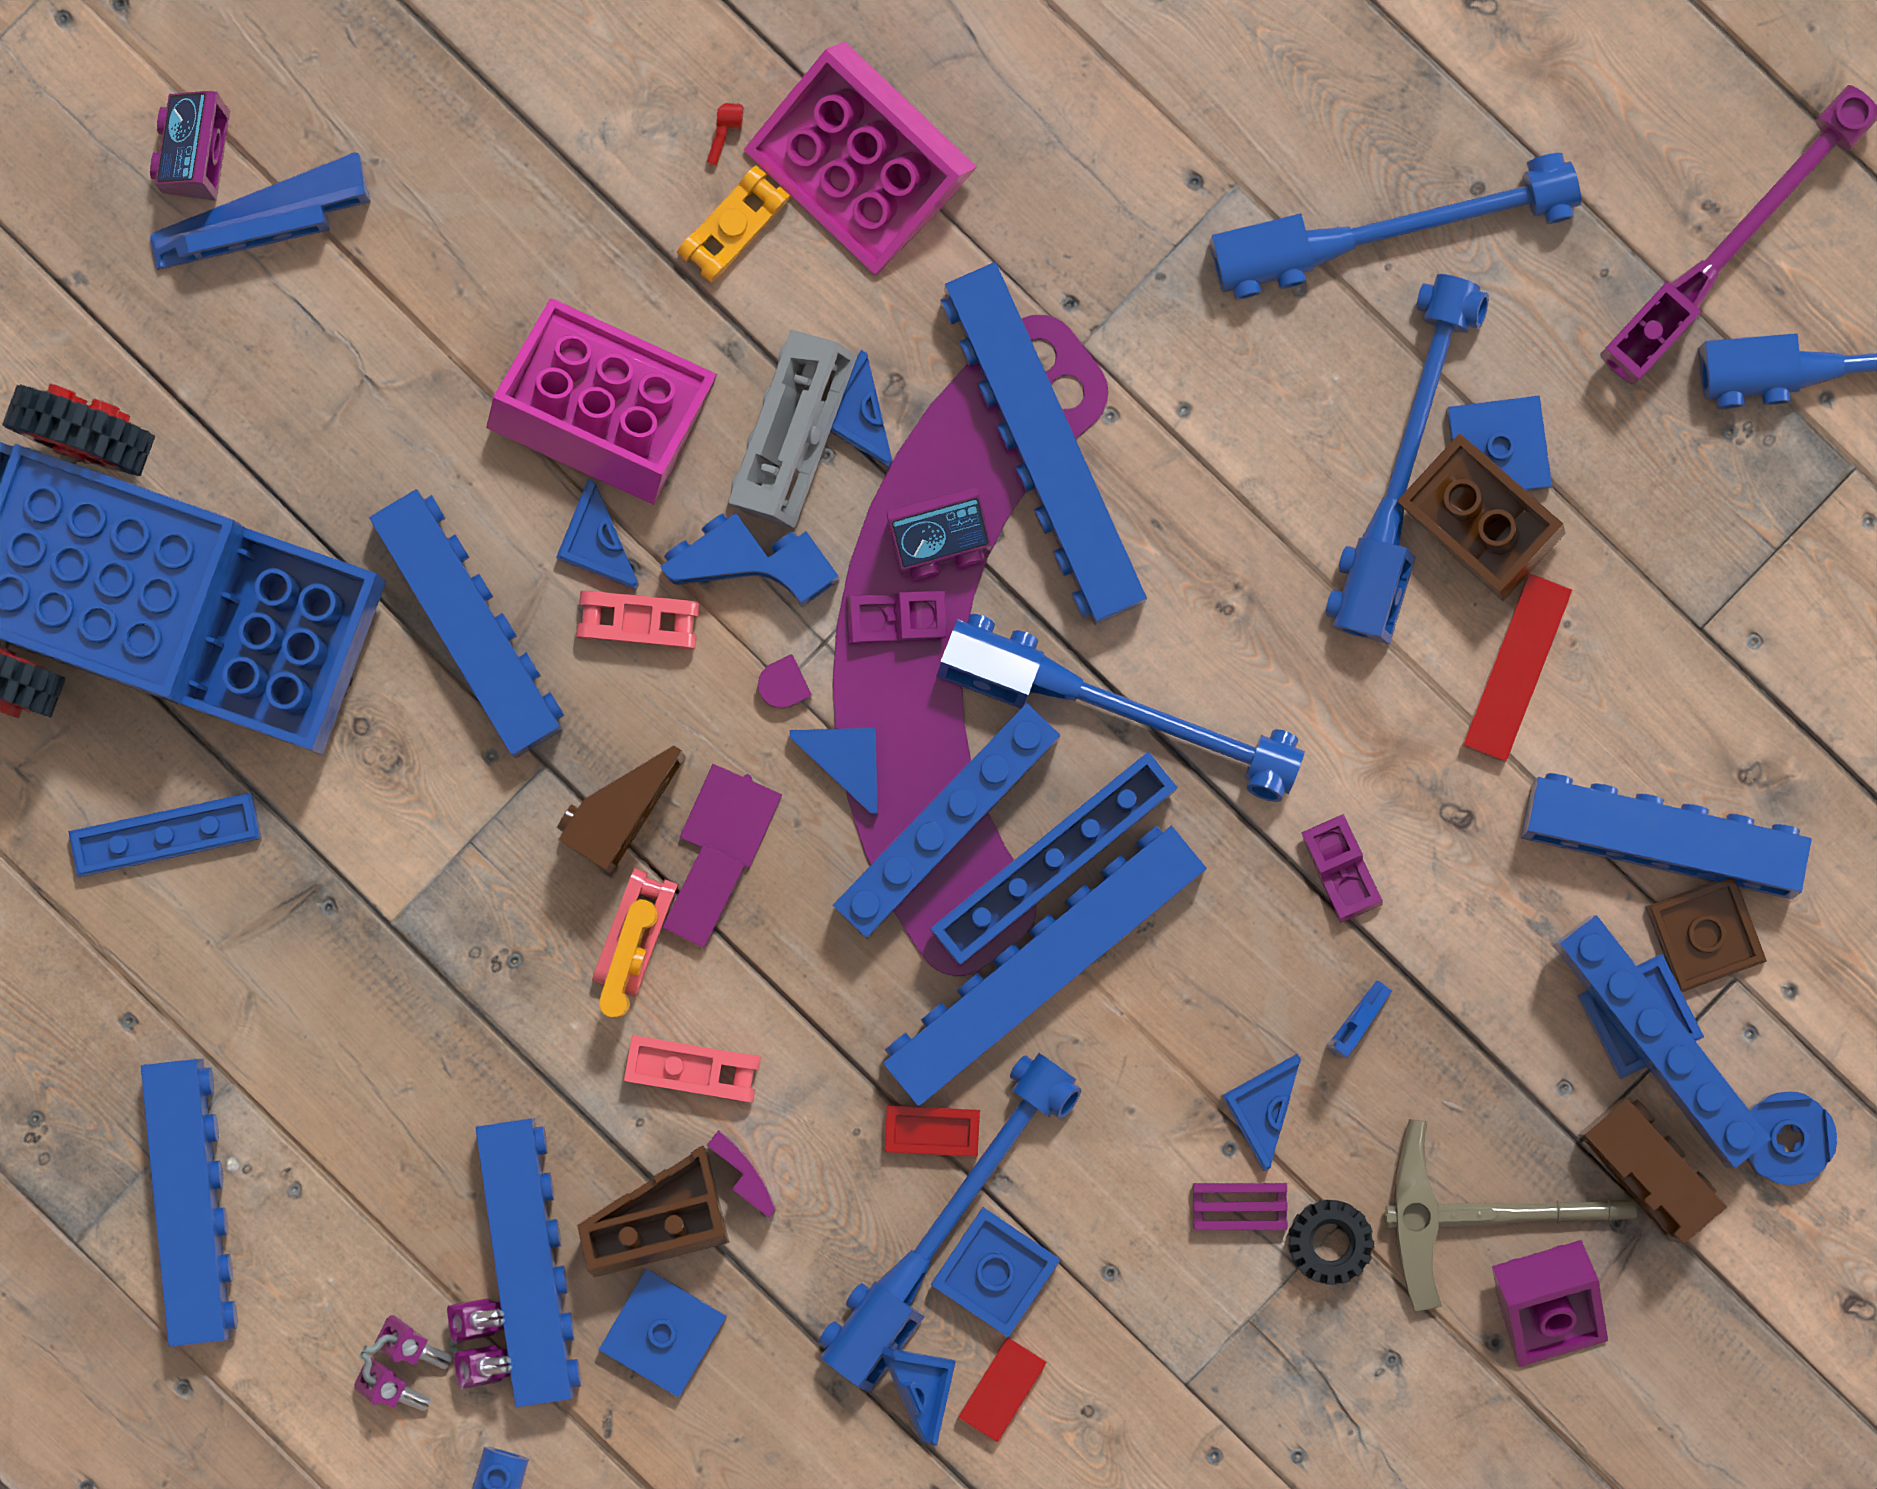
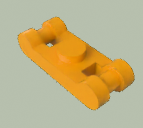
M757 165L747 172L736 188L700 227L688 236L676 252L686 262L692 260L702 269L700 274L709 283H713L786 205L791 197L782 187L776 189L765 179L767 174ZM753 193L764 202L757 212H754L744 203ZM711 238L723 247L715 256L704 247Z
M647 900L635 901L628 910L599 1001L601 1011L608 1017H623L630 1008V1001L625 994L630 975L639 976L647 952L646 949L639 948L645 929L651 928L656 924L659 915L655 905Z

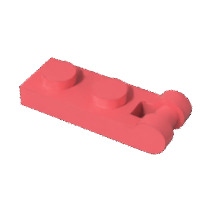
M632 1035L624 1081L753 1103L756 1090L751 1088L754 1070L759 1071L761 1057ZM722 1064L736 1067L733 1085L719 1083Z

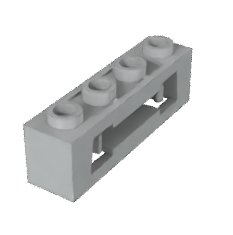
M795 330L790 331L787 342L779 352L778 367L771 386L767 388L763 396V408L756 427L748 437L747 451L740 471L732 481L731 495L728 503L749 515L795 528L856 362V354L838 342ZM830 374H835L826 401H821ZM796 471L799 475L790 499L787 501L785 497L793 474Z

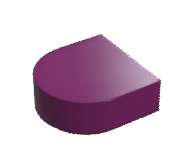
M793 654L768 665L760 674L758 680L760 695L768 705L774 708L786 709L812 697Z

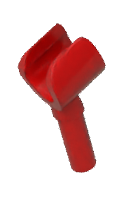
M724 103L718 108L717 128L706 160L707 163L717 166L727 138V128L742 129L744 107L741 104Z

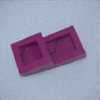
M945 591L899 592L892 595H858L846 598L849 644L913 641L947 637Z
M1344 814L1301 832L1312 862L1340 923L1383 905V900L1363 860V853Z
M718 1130L707 1146L743 1173V1176L733 1187V1190L770 1218L775 1212L776 1207L765 1181L746 1154L729 1137Z

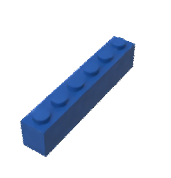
M415 489L370 516L369 519L511 755L516 759L561 732L563 729L558 719L565 716L551 692L542 696L534 682L535 679L541 676L527 652L518 656L510 642L517 635L505 615L502 613L495 617L486 601L493 598V595L480 574L471 578L462 563L470 557L456 534L447 538L439 524L446 517L434 497L430 495L424 499L421 493Z
M1026 703L833 904V907L868 939L1059 740L1060 734Z
M1148 751L931 927V934L958 967L962 966L1171 796L1178 787Z
M1547 773L1545 778L1538 777L1531 785L1521 839L1712 882H1721L1733 878L1739 888L1787 899H1794L1802 892L1812 838L1799 835L1800 830L1798 828L1782 824H1774L1772 829L1754 825L1755 820L1753 818L1738 814H1728L1726 819L1708 815L1709 809L1694 804H1682L1681 809L1663 805L1664 799L1650 794H1636V798L1618 795L1617 788L1605 784L1594 783L1591 784L1590 788L1573 785L1572 778L1555 773Z
M1597 915L1588 917L1552 945L1725 1167L1736 1168L1772 1140Z
M204 1059L140 1065L168 1345L171 1347L224 1341L232 1338L231 1329H237L238 1315L235 1301H228L226 1286L227 1282L233 1281V1266L230 1254H223L222 1236L228 1235V1217L226 1208L218 1207L217 1189L223 1188L224 1178L221 1161H214L212 1142L219 1141V1128L216 1114H209L207 1096L214 1095L211 1067L204 1068Z
M535 1118L477 1126L475 1128L501 1309L504 1313L502 1316L505 1318L504 1330L508 1358L511 1360L509 1365H512L510 1372L515 1407L572 1399L575 1396L574 1388L581 1387V1374L578 1359L570 1360L567 1341L575 1340L571 1312L563 1313L560 1294L568 1293L564 1265L556 1267L554 1248L561 1247V1235L558 1220L549 1219L547 1201L555 1200L551 1173L543 1174L540 1155L548 1154L544 1126L536 1127Z

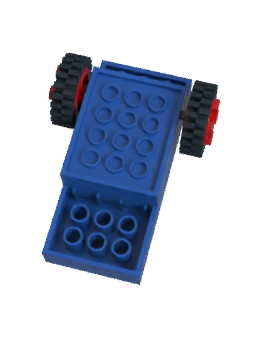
M49 383L47 391L24 385H16L2 426L36 443L51 448V451L60 456L56 458L16 443L13 447L0 442V712L18 719L22 710L29 713L32 711L52 718L66 680L65 677L46 670L47 668L16 657V652L8 650L9 645L323 755L386 580L377 573L245 528L231 518L77 465V462L91 463L129 475L141 476L155 435L130 423V415L119 411L120 408L107 402L93 399L89 406L87 405L88 401L77 397L75 392Z

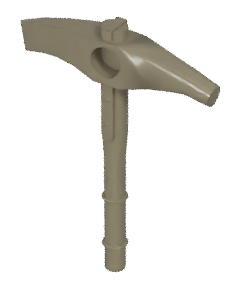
M1409 1119L1397 1170L1394 1206H1386L1384 1213L1386 1228L1395 1229L1400 1264L1407 1292L1415 1312L1442 1307L1432 1269L1433 1247L1439 1228L1493 1226L1528 1222H1557L1559 1224L1560 1221L1608 1220L1610 1222L1611 1220L1637 1219V1204L1635 1200L1610 1201L1609 1199L1600 1202L1559 1203L1556 1201V1203L1438 1204L1426 1171L1424 1143L1427 1121Z

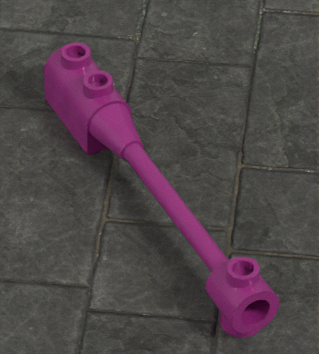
M1847 85L1816 119V124L1822 134L1705 261L1701 260L1673 282L1667 281L1600 353L1602 360L1615 374L1632 385L1641 379L1702 312L1699 308L1717 280L1721 269L1836 145L1844 150H1851L1877 121L1876 103L1863 91L1852 85Z

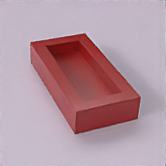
M887 1105L885 1152L978 1157L980 1110Z
M1006 1337L959 1413L958 1418L998 1442L1047 1364V1361L1011 1338Z

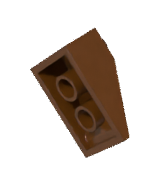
M1461 433L1452 440L1397 500V503L1461 565L1502 601L1512 593L1566 534L1564 524Z
M673 745L585 798L578 808L571 804L557 826L563 832L558 840L612 874L685 760L686 756L682 750Z

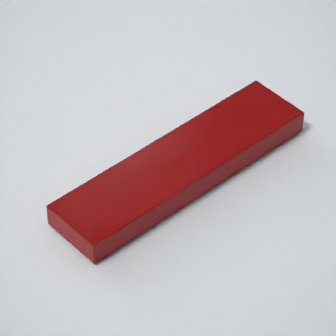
M1531 573L1527 575L1462 746L1499 761H1507L1572 594V589Z

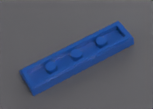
M252 793L68 831L77 877L90 876L262 839Z

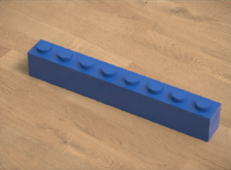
M996 261L945 283V294L947 297L940 299L949 323L952 325L958 322L965 339L959 341L963 355L970 367L975 364L978 365L984 381L978 383L981 395L988 408L997 407L1003 421L996 425L999 435L1007 450L1015 447L1022 463L1015 467L1024 490L1026 492L1034 490L1041 506L1034 509L1036 517L1044 534L1053 532L1059 545V549L1054 550L1053 554L1063 576L1072 574L1078 591L1073 592L1072 596L1081 617L1090 616L1094 625H1097L1144 604L1147 600L1146 594Z
M1172 825L1164 832L1158 826H1155L1136 842L1141 851L1129 861H1126L1122 855L1116 858L1100 872L1105 880L1091 891L1086 884L1064 901L1069 910L1055 921L1050 914L1028 931L1034 939L1021 950L1013 943L993 960V963L998 968L983 980L978 973L956 990L962 998L953 1006L947 1009L943 1003L939 1004L921 1019V1022L926 1027L912 1039L905 1032L885 1049L890 1057L883 1064L918 1106L1207 869Z

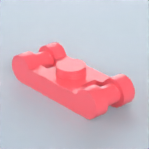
M580 591L579 605L583 606L582 623H577L576 638L666 646L679 649H695L697 635L692 634L694 617H699V602ZM602 608L615 609L613 626L600 624ZM662 614L675 615L674 632L660 630Z
M634 868L592 978L593 982L601 985L605 984L631 904L637 901L640 895L656 900L655 907L659 913L658 920L653 927L645 929L639 947L647 950L639 976L630 975L625 994L636 997L678 888L677 883L666 879L664 883L647 877V872Z

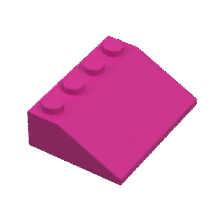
M845 41L824 50L743 149L874 275H877L930 221L977 168L969 158Z
M550 298L493 396L486 428L654 505L679 458L717 374Z

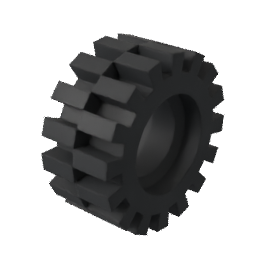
M1321 1200L1304 1207V1210L1293 1219L1294 1223L1288 1232V1251L1292 1256L1294 1265L1306 1277L1326 1285L1344 1284L1351 1281L1350 1279L1355 1276H1359L1366 1264H1369L1372 1259L1371 1252L1372 1248L1374 1249V1240L1372 1239L1373 1230L1371 1225L1368 1224L1363 1213L1352 1205L1337 1200ZM1325 1224H1337L1348 1235V1249L1337 1260H1324L1316 1254L1313 1248L1314 1234Z

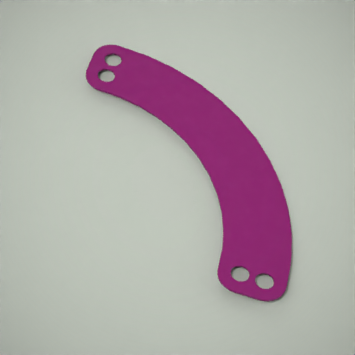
M1047 315L1024 317L1022 321L1031 341L1035 339L1046 340L1052 344L1056 351L1054 365L1048 371H1045L1051 385L1058 377L1068 375L1077 378L1083 386L1084 396L1080 404L1071 409L1062 408L1076 439L1100 418L1106 407L1108 385L1105 375L1065 323ZM968 363L930 404L895 455L868 509L846 577L837 620L833 671L835 728H875L878 814H870L846 791L852 815L870 865L971 761L964 723L962 686L938 678L936 675L957 619L967 622L971 614L973 599L991 551L983 553L985 560L965 567H958L956 561L938 565L940 573L913 580L912 573L901 574L887 524V511L977 486L992 550L1008 517L1026 491L1015 469L1016 466L1022 464L1015 447L1007 450L999 435L996 425L1003 421L997 407L988 408L979 390L978 383L984 381V378L977 364L971 367ZM945 591L946 638L849 644L847 597L858 595H892L899 592ZM989 813L894 911L927 963L946 975L965 976L981 970L1013 943L1015 944L1021 940L1031 929L1036 917L1037 905L960 967H958L930 932L931 927L1014 861L1005 847Z

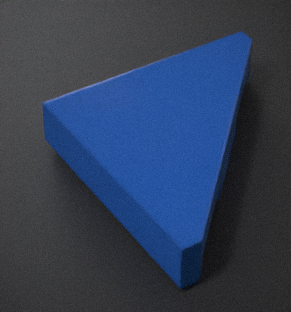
M861 350L857 356L830 432L889 468L892 463V457L868 355Z
M588 479L556 558L637 590L639 583L595 481Z
M875 728L790 730V739L805 751L870 814H878Z
M1376 980L1326 1045L1328 1046L1327 1050L1339 1059L1348 1058L1392 990Z
M1298 1054L1221 1095L1263 1171L1268 1170L1272 1165V1159L1289 1105L1299 1063L1301 1062Z
M883 1347L882 1356L921 1442L937 1446L956 1361L945 1357Z

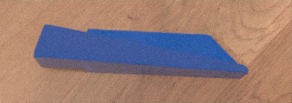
M358 153L349 154L153 232L150 235V241L157 270L330 231L327 212L371 203L360 155Z

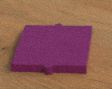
M712 764L680 838L699 847L707 844L745 863V867L750 869L782 794L753 782L749 774L742 777Z

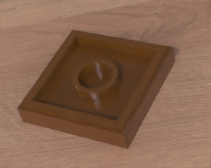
M1733 878L1721 882L1714 881L1645 906L1666 963L1681 992L1767 962L1741 890Z

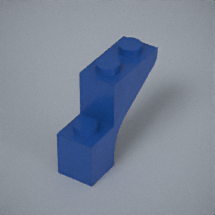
M724 513L712 519L701 529L705 534L703 537L691 545L685 540L673 547L664 555L667 562L661 566L662 572L667 579L676 585L750 576L765 577L785 587L795 597L801 607H804L839 581V575L807 531L798 537L794 531L785 535L771 547L775 553L768 558L736 513L728 519Z

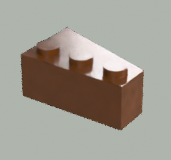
M1620 1098L1578 1135L1664 1236L1671 1242L1685 1244L1725 1210L1727 1206L1715 1194L1716 1190L1701 1172H1695L1685 1162L1683 1158L1686 1155L1678 1144L1668 1135L1663 1138L1651 1125L1655 1118L1649 1110L1637 1099L1631 1103L1628 1098Z
M704 1145L692 1151L691 1155L669 1169L659 1172L653 1176L652 1180L630 1194L623 1195L577 1225L587 1270L594 1278L730 1243L709 1155Z

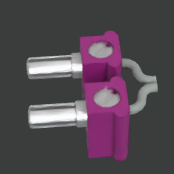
M487 1298L449 1305L447 1307L449 1330L452 1339L448 1342V1345L450 1346V1353H454L457 1384L460 1389L501 1382L502 1378L511 1376L510 1370L512 1365H509L511 1360L508 1358L507 1348L498 1349L496 1345L461 1351L458 1347H454L458 1342L493 1336L495 1331L504 1330L505 1318L502 1316L504 1313L501 1309V1302L491 1303L490 1299Z
M390 1315L387 1317L375 1341V1345L372 1347L364 1346L363 1352L360 1354V1358L365 1363L354 1383V1389L374 1405H378L381 1402L395 1408L397 1402H401L422 1412L428 1409L426 1405L405 1395L430 1405L431 1400L429 1396L406 1387V1381L368 1354L381 1351L394 1362L403 1360L415 1366L418 1360L421 1359L442 1369H446L449 1364L426 1354V1352L448 1362H451V1355L426 1344L428 1340L395 1315Z

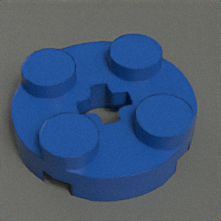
M1777 1092L1764 1097L1761 1101L1750 1107L1751 1113L1772 1138V1140L1746 1159L1753 1171L1759 1176L1777 1184L1799 1185L1817 1177L1833 1158L1837 1147L1835 1123L1827 1110L1823 1109L1813 1098L1799 1092ZM1791 1125L1792 1132L1800 1133L1801 1142L1794 1143L1793 1151L1791 1152L1785 1151L1784 1144L1777 1143V1134L1783 1133V1126Z

